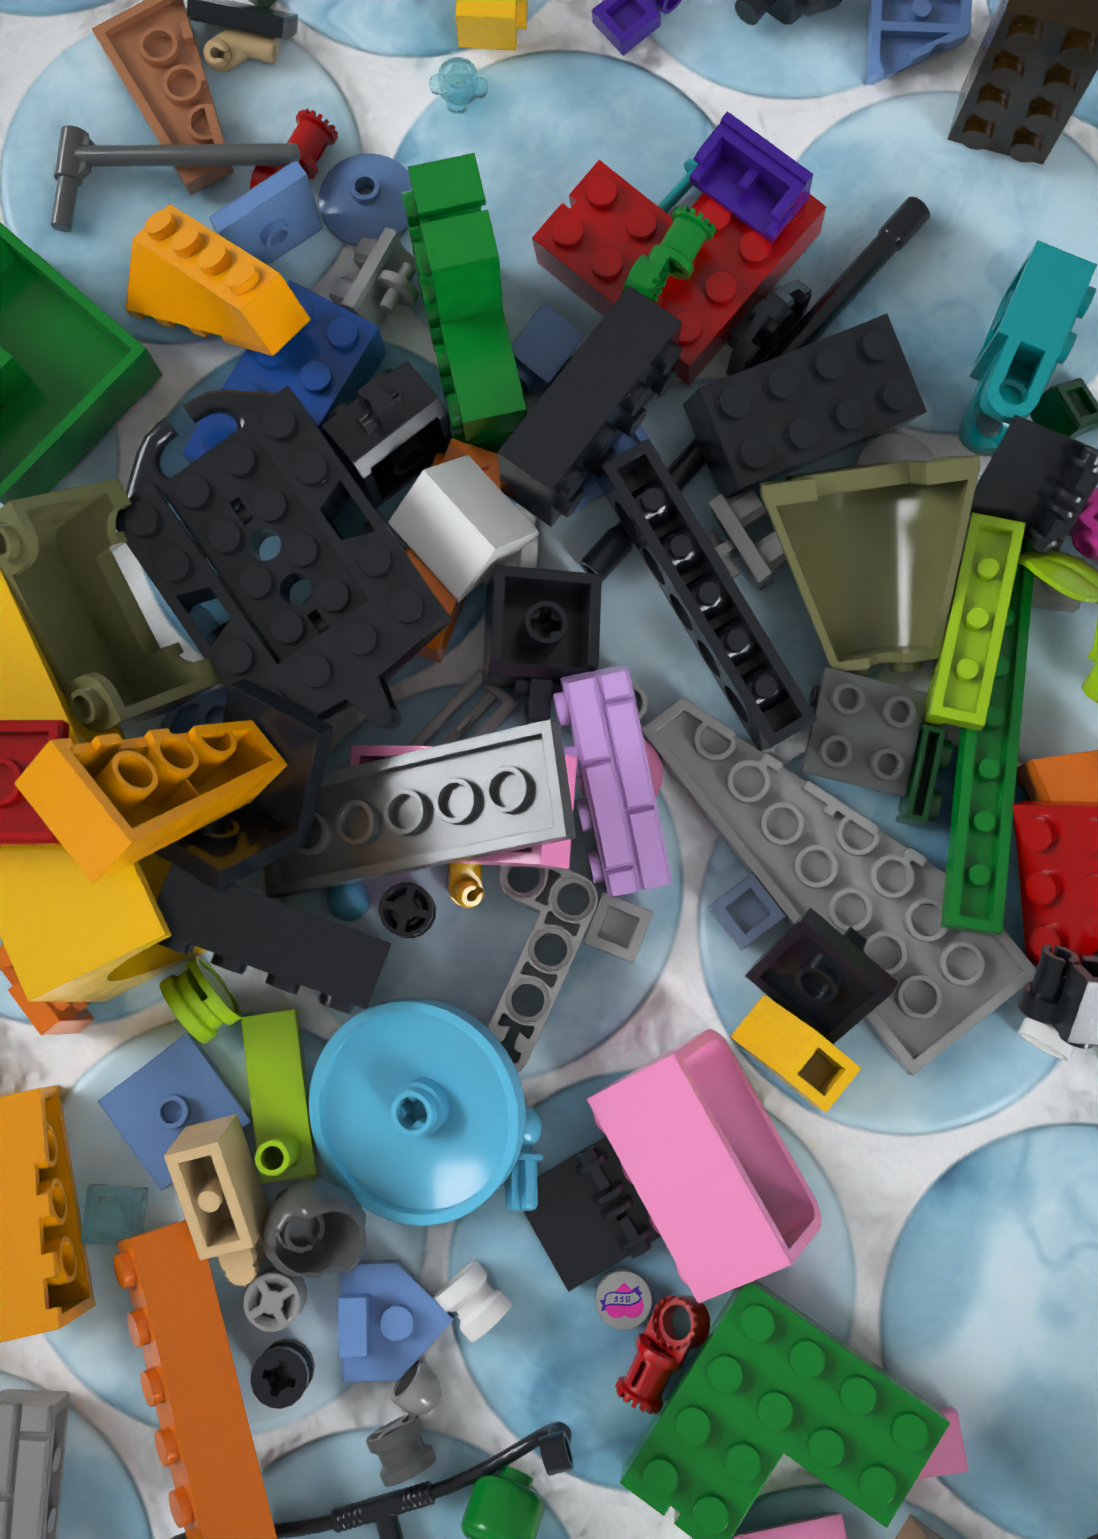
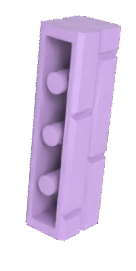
M617 665L560 678L563 692L553 694L558 721L561 726L570 724L574 745L564 747L565 754L577 757L576 778L581 777L585 798L575 801L582 832L592 830L596 850L586 852L593 884L603 882L608 897L634 893L640 889L647 890L669 885L672 883L629 668L625 665Z

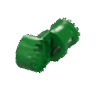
M676 206L671 214L673 223L661 244L654 245L648 256L643 254L637 259L628 274L622 294L628 286H631L651 301L657 303L659 300L657 296L662 294L663 291L661 289L665 287L669 276L676 279L689 280L694 271L692 262L704 241H711L716 233L715 225L709 223L708 218H703L702 220L704 214L701 212L696 216V209L694 208L690 210L688 206Z

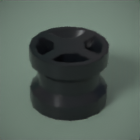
M401 882L391 886L383 894L379 902V916L382 924L389 932L402 938L414 939L424 935L431 929L436 919V906L433 898L423 887L414 883Z
M282 1339L270 1345L257 1359L252 1368L250 1383L254 1395L262 1404L269 1408L282 1409L292 1406L302 1397L314 1376L315 1369L312 1353L306 1345L297 1340ZM269 1371H275V1375L277 1376L278 1381H276V1379L274 1378L273 1373Z

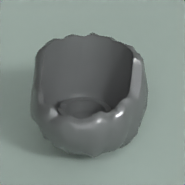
M312 1176L306 1180L294 1181L287 1189L277 1194L267 1213L263 1236L265 1255L277 1270L292 1277L318 1278L324 1273L351 1272L361 1261L362 1251L366 1246V1214L355 1195L348 1188L340 1184L331 1183L322 1176Z

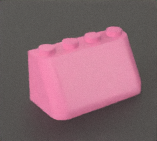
M707 1029L600 1089L586 1099L593 1111L596 1125L601 1132L606 1134L620 1160L624 1176L634 1185L648 1211L649 1221L653 1229L663 1238L676 1262V1269L681 1280L689 1286L698 1304L791 1266L821 1227V1214L811 1189L730 1046L715 1030Z

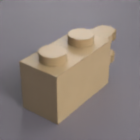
M234 1114L185 1127L164 1154V1158L199 1259L205 1260L218 1256L222 1270L226 1271L224 1276L228 1278L227 1281L232 1282L233 1286L246 1287L247 1284L256 1280L260 1270L259 1265L262 1262L264 1263L267 1258L263 1249V1236L267 1213L270 1209L238 1115Z

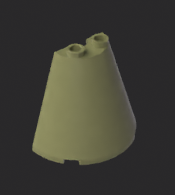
M947 456L931 458L932 461H911L910 459L873 463L786 476L785 482H778V479L760 483L761 498L830 668L866 677L870 675L869 668L876 664L889 663L890 671L906 672L922 668L921 661L939 659L978 480L980 456Z

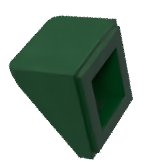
M1077 378L1054 385L1045 391L1037 406L1030 413V416L1035 423L1074 439L1098 426V403L1084 380Z

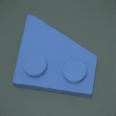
M869 0L865 85L876 84L964 44L971 30L972 0Z

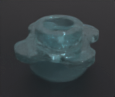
M454 57L445 61L439 68L438 74H434L429 81L431 92L435 95H440L447 102L448 111L453 114L464 113L471 101L475 98L485 97L488 92L487 80L483 77H478L475 65L462 57ZM458 84L463 85V87L460 89H457L454 86Z

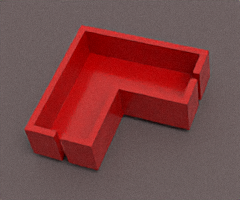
M598 160L569 194L571 208L561 203L535 233L532 241L537 263L605 317L621 296L628 274L637 259L643 254L648 256L654 245L661 244L673 221L671 216L601 160ZM704 193L692 205L691 208L696 209V216L701 212L704 214L702 220L703 218H708L709 223L715 225L716 233L711 241H704L692 262L694 271L689 280L676 279L669 276L665 287L661 289L663 291L662 294L657 296L659 300L655 303L682 321L678 344L683 349L674 364V368L678 370L677 377L688 386L726 344L730 332L762 297L764 298L770 293L821 233L826 206L811 194H809V199L773 243H770Z

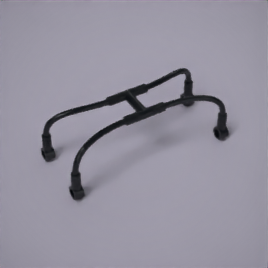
M559 1421L552 1422L486 1461L448 1479L433 1484L431 1481L421 1482L414 1486L411 1485L403 1489L364 1499L360 1502L334 1508L329 1515L300 1521L273 1523L277 1539L317 1534L333 1529L336 1533H340L374 1522L376 1523L380 1539H404L398 1515L435 1504V1499L474 1484L480 1477L499 1471L540 1447L541 1457L548 1476L572 1470L571 1430L565 1423ZM184 1532V1533L178 1534V1535H176V1536H174V1537H172V1538H170V1539H187V1538H186V1534H185V1532Z

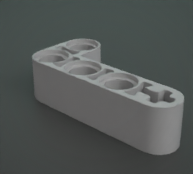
M500 866L499 882L505 895L513 902L539 913L488 1026V1029L500 1042L506 1039L511 1026L500 1024L504 1013L518 1024L534 1026V1031L530 1038L520 1031L514 1043V1049L521 1053L519 1061L512 1060L517 1073L522 1071L529 1061L597 907L598 895L593 883L583 875L569 869L534 867L539 873V882L533 890L521 893L511 888L508 881L510 872L516 866ZM566 887H580L587 894L589 904L581 914H566L558 906V895ZM544 936H558L566 945V957L557 965H544L538 961L535 955L536 944ZM527 984L537 986L544 995L543 1008L538 1014L530 1017L522 1016L513 1006L514 993L519 987Z

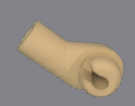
M228 28L205 44L203 49L204 58L217 71L231 70L249 58L274 64L278 56L279 42L274 37Z

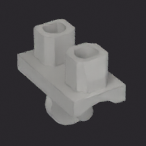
M385 227L379 239L362 237L354 250L353 259L360 272L355 280L345 277L337 279L329 293L333 303L379 326V328L386 315L392 314L398 303L409 307L414 306L420 295L418 289L411 283L416 273L414 257L402 246L400 242L401 236L398 231Z
M750 489L740 493L727 501L722 493L710 500L708 504L712 509L711 513L728 540L722 543L714 529L706 532V535L732 578L734 579L741 574L733 560L738 555L760 590L773 583L772 573L780 569L787 560L776 532L753 544L745 531L767 517V512L754 490Z

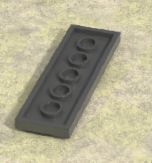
M548 719L323 773L308 843L264 866L267 897L281 898L575 839V825L560 722Z

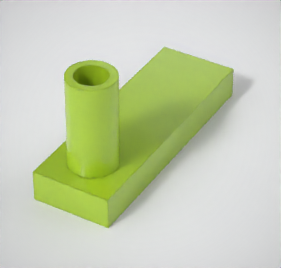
M290 1009L242 1017L241 1027L257 1150L255 1153V1164L259 1170L260 1183L315 1176L319 1173L316 1145L310 1125L309 1090L298 1009Z

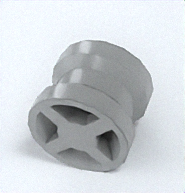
M274 1266L266 1269L248 1286L244 1295L243 1308L247 1319L254 1327L264 1332H277L286 1328L295 1320L307 1301V1287L302 1276H288L277 1270ZM270 1284L273 1286V1288H279L281 1289V1291L271 1289Z

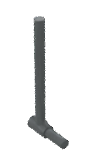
M66 125L61 127L54 178L57 180L51 227L62 232L71 231L77 188L82 185V181L91 173L92 167L287 166L296 160L298 163L300 162V150L296 143L95 145L85 130L76 126Z

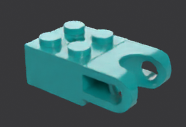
M1039 240L1036 241L1006 289L969 377L978 380V384L959 427V439L966 448L976 454L993 455L1014 415L1016 414L1027 419L1037 406L1057 364L1065 362L1076 341L1077 334L1071 332L1076 319L1083 318L1096 293V288L1089 286L1097 264ZM987 414L1001 422L997 436L984 437L978 432L975 424L978 416Z

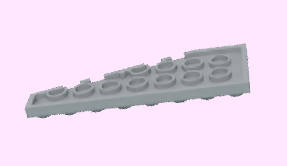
M682 697L641 728L643 738L655 749L663 764L750 874L753 873L786 915L785 919L791 926L811 907L841 934H844L849 927H852L867 940L862 951L896 979L898 984L892 994L864 1019L908 1075L917 1073L1022 989L1026 983L1034 979L1036 968L1004 928L1002 934L988 936L941 927L946 873L927 862V858L914 849L906 848L880 831L879 826L809 780L806 782L783 767V763L768 753H762L736 736L735 731Z

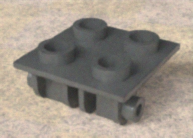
M824 667L821 685H814L809 696V705L815 707L814 714L818 720L811 725L801 772L905 797L928 693Z

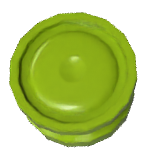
M195 956L185 964L186 971L179 976L171 974L160 982L159 988L169 1008L185 1029L202 1044H207L218 1036L219 1027L223 1024L233 1025L243 1015L232 992L216 971L200 956Z

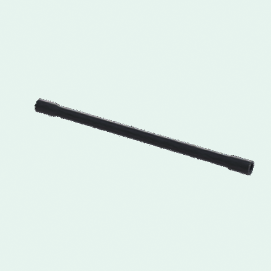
M908 197L882 225L871 243L762 363L814 343L894 253L900 251L930 218V211L925 203L916 197ZM696 437L667 468L680 492L706 464ZM621 521L608 529L579 561L580 566L586 573L602 574V583L629 554L634 545Z

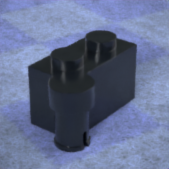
M1046 944L1041 949V957L1033 982L1025 984L1018 1007L1029 1018L1041 1023L1051 1024L1059 1033L1060 1038L1066 1043L1083 1049L1092 1048L1093 1045H1098V957L1081 955L1079 960L1076 953L1058 945L1054 946L1052 954L1053 947L1050 944Z

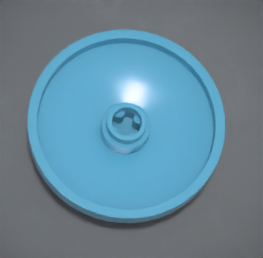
M419 997L398 998L380 1003L355 1015L344 1023L325 1045L316 1063L310 1084V1125L319 1155L327 1170L337 1184L348 1188L355 1195L362 1207L393 1222L406 1225L429 1226L447 1223L471 1213L489 1199L506 1181L516 1164L522 1148L526 1126L524 1093L517 1070L508 1052L496 1036L478 1019L466 1011L443 1001Z

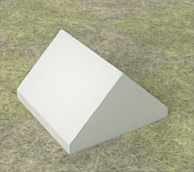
M469 455L424 469L388 521L389 527L457 602H460L487 579L495 565H503L538 535V530Z

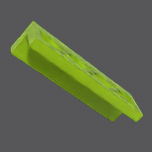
M971 513L939 659H934L921 724L940 727L942 723L977 731H981L985 726L1026 523Z

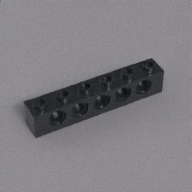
M649 438L603 464L596 482L759 751L770 749L817 721L818 719Z

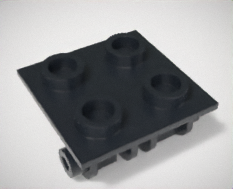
M1015 414L976 486L970 515L973 512L1026 523L1023 538L1031 541L1029 545L1033 549L1047 555L1051 550L1059 551L1098 483V449Z
M607 1136L538 1176V1205L534 1210L524 1211L568 1292L629 1255L632 1258L642 1255L652 1247L650 1244L652 1241L661 1237L653 1229L649 1221L648 1211L634 1185L624 1176L620 1160Z

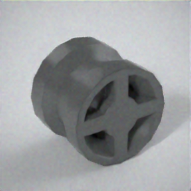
M407 1414L382 1426L366 1439L370 1453L378 1455L382 1469L379 1475L386 1487L398 1485L417 1476L436 1461V1455L432 1446L424 1444L420 1431L423 1424L419 1415Z

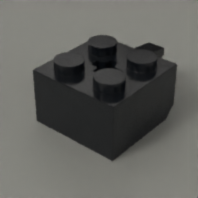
M407 360L395 370L389 368L378 374L357 391L358 398L353 402L351 400L345 401L334 408L328 416L327 422L322 425L327 439L377 508L417 478L424 469L431 467L438 453H446L451 438H453L447 410L439 397Z
M504 565L494 566L487 582L482 685L512 687L514 696H524V725L550 719L551 698H553V694L563 692L560 678L598 670L602 574ZM535 623L542 624L543 633L550 634L548 638L539 636L538 631L532 629Z

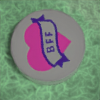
M628 1268L614 1269L606 1273L597 1285L595 1293L597 1311L602 1320L609 1326L619 1330H629L642 1324L648 1317L652 1306V1296L646 1280L638 1272Z

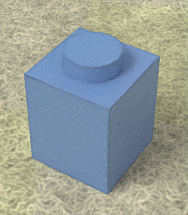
M545 302L511 344L522 391L528 392L530 390L536 396L551 382L585 337Z

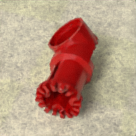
M306 108L299 111L296 115L297 126L287 143H296L300 150L299 164L306 172L309 180L315 179L318 174L317 163L327 146L335 144L338 139V132L335 130L334 125H328L329 121L327 119L321 120L323 115L319 114L316 117L314 110L310 112ZM255 166L250 180V189L285 166Z
M667 1296V1298L659 1300L660 1304L655 1305V1310L644 1333L639 1334L635 1342L638 1351L626 1376L619 1377L615 1384L616 1392H618L617 1395L623 1397L624 1402L628 1403L633 1400L631 1407L636 1408L639 1403V1409L643 1412L646 1410L648 1414L654 1413L655 1415L658 1412L660 1413L663 1407L661 1395L672 1372L681 1369L690 1349L699 1347L707 1339L710 1331V1316L706 1306L702 1302L698 1304L693 1296ZM679 1306H683L691 1318L690 1332L684 1339L679 1338L672 1327L673 1313Z

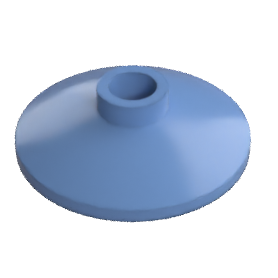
M358 154L342 160L325 176L319 191V209L326 227L339 240L356 247L362 237L379 239L385 227L398 231L400 236L403 235L408 229L401 192L412 190L409 172L394 159L380 154ZM363 189H374L373 192L368 195H361L358 193Z

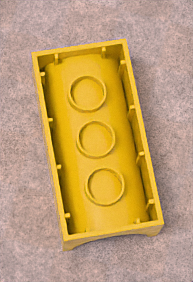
M0 570V720H64L70 724L69 738H71L73 744L89 743L97 735L119 733L121 739H126L121 727L97 733L88 730L75 719L48 661ZM0 846V936L29 1002H106L191 960L195 956L207 952V950L195 946L193 953L189 952L187 955L156 944L172 936L157 903L172 863L152 853L92 884L63 846Z

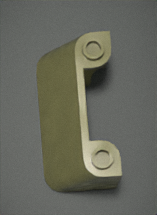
M119 478L11 500L0 508V570L69 703L73 716L88 730L97 733L170 712L221 683L209 657L195 662L185 660L179 656L184 652L179 642L160 648L112 553L128 541L123 531L116 533L115 521L118 511L131 505Z

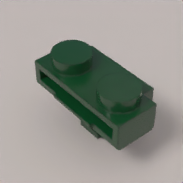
M921 724L905 797H900L898 807L900 812L896 816V822L920 827L927 822L934 823L936 821L942 803V792L934 790L938 770L945 771L948 767L953 748L952 740L944 739L946 729Z

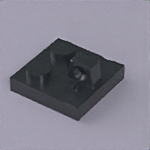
M811 907L752 965L745 975L774 1002L815 1029L832 1044L837 1042L885 1001L898 984L896 979L862 951L867 940L852 927H849L844 934H841Z

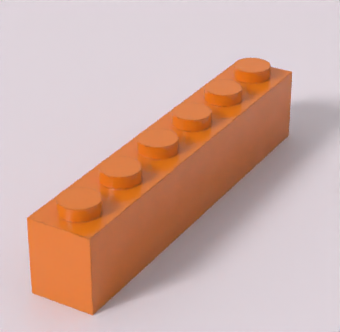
M186 1219L117 1241L119 1254H115L113 1258L114 1271L122 1289L128 1288L133 1311L127 1314L128 1331L134 1346L137 1348L142 1347L147 1370L141 1372V1386L148 1405L156 1407L161 1429L155 1431V1445L162 1465L164 1467L170 1466L175 1490L169 1492V1505L176 1525L179 1528L184 1527L187 1539H277L209 1260L199 1259Z

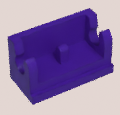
M728 111L721 118L719 125L702 144L693 159L698 165L691 173L689 183L770 243L776 240L809 199L813 173Z

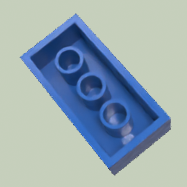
M289 280L287 285L311 320L274 356L246 349L221 390L277 393L288 385L324 433L322 425L327 422L328 416L333 409L345 401L351 400L353 402L358 398L357 391L371 380L385 357L386 351L379 326ZM222 413L212 414L203 418L182 452L188 463L191 464L236 432V421L229 415Z

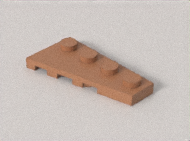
M144 0L91 28L97 42L160 145L226 144L189 17H187L184 0ZM173 166L190 195L234 172L232 166Z

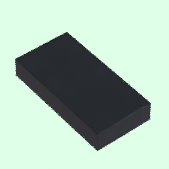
M187 0V17H190V20L280 39L297 33L298 14L230 0Z

